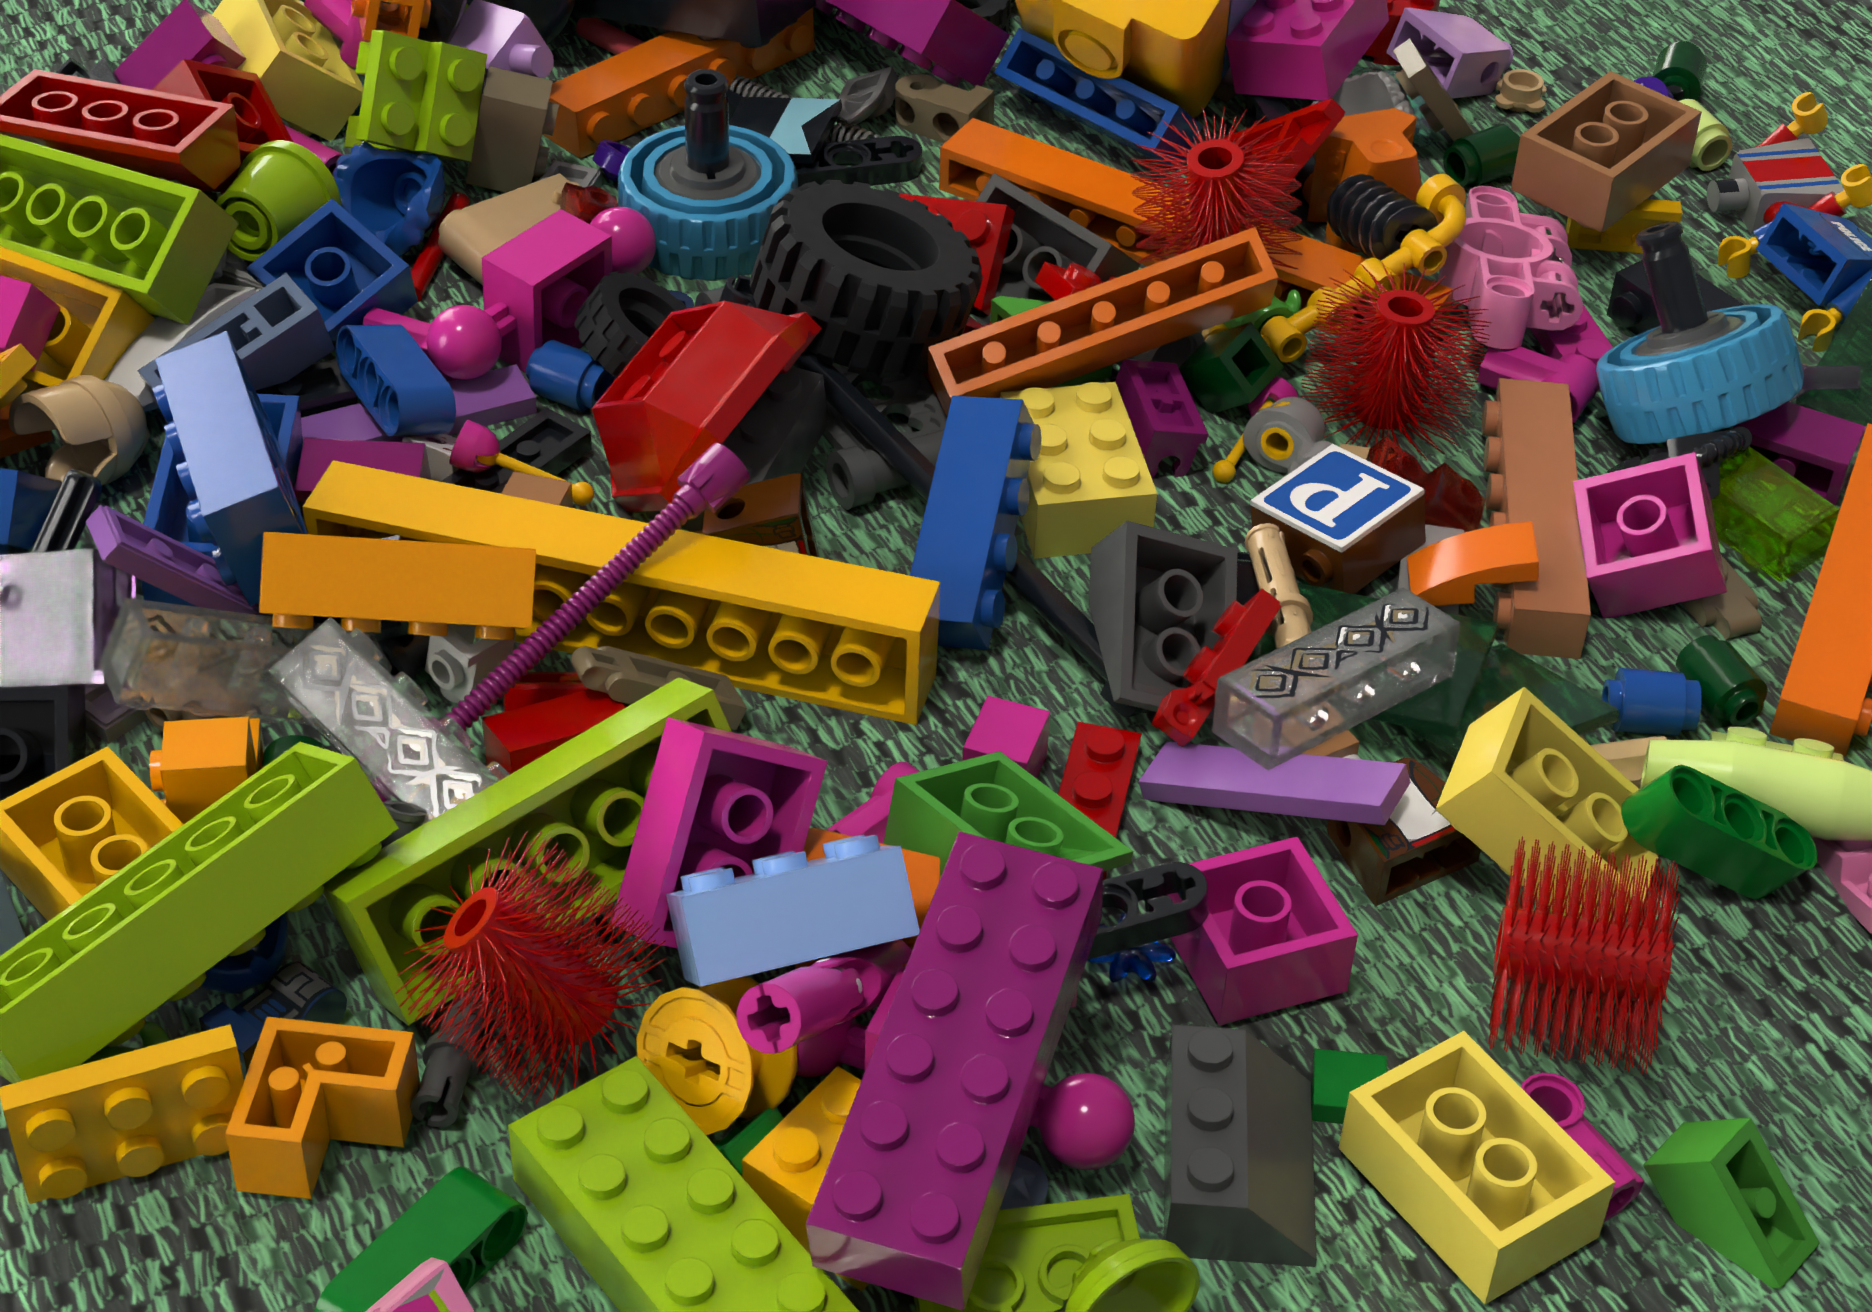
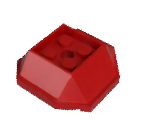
M729 301L671 312L591 408L610 466L612 498L630 513L666 509V506L672 503L673 494L681 488L677 478L713 443L722 444L775 377L778 374L787 373L822 328L806 312L784 315Z

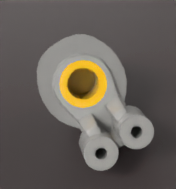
M1294 396L1281 398L1270 407L1257 411L1248 421L1243 432L1245 448L1258 463L1270 470L1287 473V475L1332 444L1329 441L1323 440L1326 430L1324 419L1319 409L1311 402Z

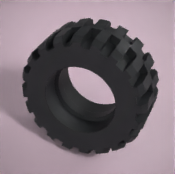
M826 180L822 185H818L814 181L803 184L798 189L794 188L779 199L777 205L773 207L750 278V288L757 308L784 315L806 312L822 328L805 349L817 355V360L831 366L834 362L848 367L847 371L862 375L867 371L877 373L878 377L894 378L900 373H903L906 377L919 376L923 372L928 371V347L963 334L983 279L982 268L977 252L971 248L970 240L962 231H955L952 222L943 215L936 216L928 211V206L915 199L911 202L899 197L900 193L886 188L883 191L870 188V184L854 182L852 185L843 184L841 180Z

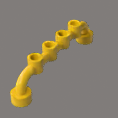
M1436 174L1426 180L1417 193L1416 202L1432 212L1439 225L1428 232L1423 229L1411 231L1401 242L1399 250L1381 261L1377 258L1364 260L1356 268L1354 276L1382 294L1363 266L1387 291H1392L1393 288L1381 262H1383L1391 281L1390 272L1392 273L1396 290H1399V283L1401 286L1398 276L1403 274V263H1405V272L1412 267H1415L1422 274L1425 270L1424 275H1432L1439 271L1447 259L1445 247L1459 237L1466 225V209L1464 207L1466 192L1464 188L1447 174ZM1352 279L1344 283L1362 291ZM1356 280L1360 285H1362L1366 290H1368L1373 296H1375L1376 298L1379 297L1378 294H1376V293L1373 292L1371 289H1369L1368 287H1366L1364 284H1362L1361 282H1359L1358 280ZM1343 284L1340 285L1341 287L1356 294L1361 298L1366 297V295L1356 290H1353ZM1322 287L1323 289L1344 294L1339 290L1341 289L1349 296L1356 297L1340 287H1337L1336 289H1332L1331 287ZM1319 288L1310 296L1307 307L1289 318L1275 316L1269 319L1263 325L1260 335L1282 362H1292L1305 351L1307 339L1304 334L1317 327L1312 324L1330 326L1326 323L1313 321L1329 322L1323 318H1316L1327 317L1320 315L1319 312L1329 313L1317 308L1339 313L1333 308L1316 304L1330 307L1337 306L1341 309L1349 310L1339 304H1334L1335 306L1330 303L1317 301L1332 302L1326 299L1327 297L1338 303L1349 304L1323 293L1349 302L1351 301L1343 295ZM1325 314L1334 318H1343L1336 314ZM1328 319V320H1330V321H1332V322H1334V323H1342V324H1343V322H1340V321H1338V320ZM1222 323L1203 330L1201 334L1205 341L1208 336L1228 330V328Z

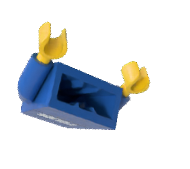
M1783 203L1773 221L1751 232L1752 238L1746 239L1740 236H1730L1723 239L1719 246L1718 266L1727 264V276L1729 278L1738 279L1747 276L1750 272L1751 255L1760 252L1819 306H1827L1828 311L1822 309L1807 311L1801 321L1797 340L1799 341L1807 335H1817L1812 348L1813 352H1822L1829 349L1835 325L1838 323L1846 325L1872 305V238L1846 218Z

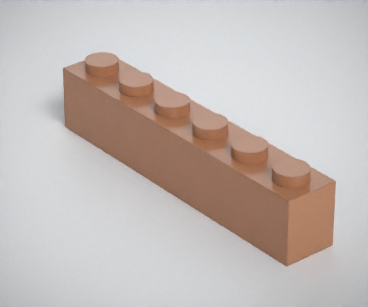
M1499 378L1495 401L1485 400L1481 423L1482 435H1489L1486 439L1484 450V471L1494 472V474H1489L1486 489V509L1496 510V512L1491 513L1489 527L1532 521L1539 558V581L1512 582L1508 584L1491 583V587L1501 588V592L1497 591L1495 596L1493 627L1495 629H1504L1505 653L1580 659L1591 611L1573 481L1578 480L1569 384Z

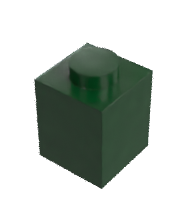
M1252 322L1208 336L1179 367L1183 379L1207 412L1213 414L1252 402L1284 366Z

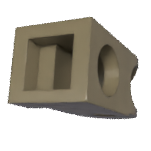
M924 74L903 76L895 84L896 123L907 131L945 143L972 118L994 125V90L976 85L972 90L967 91L945 83L940 84L935 78Z

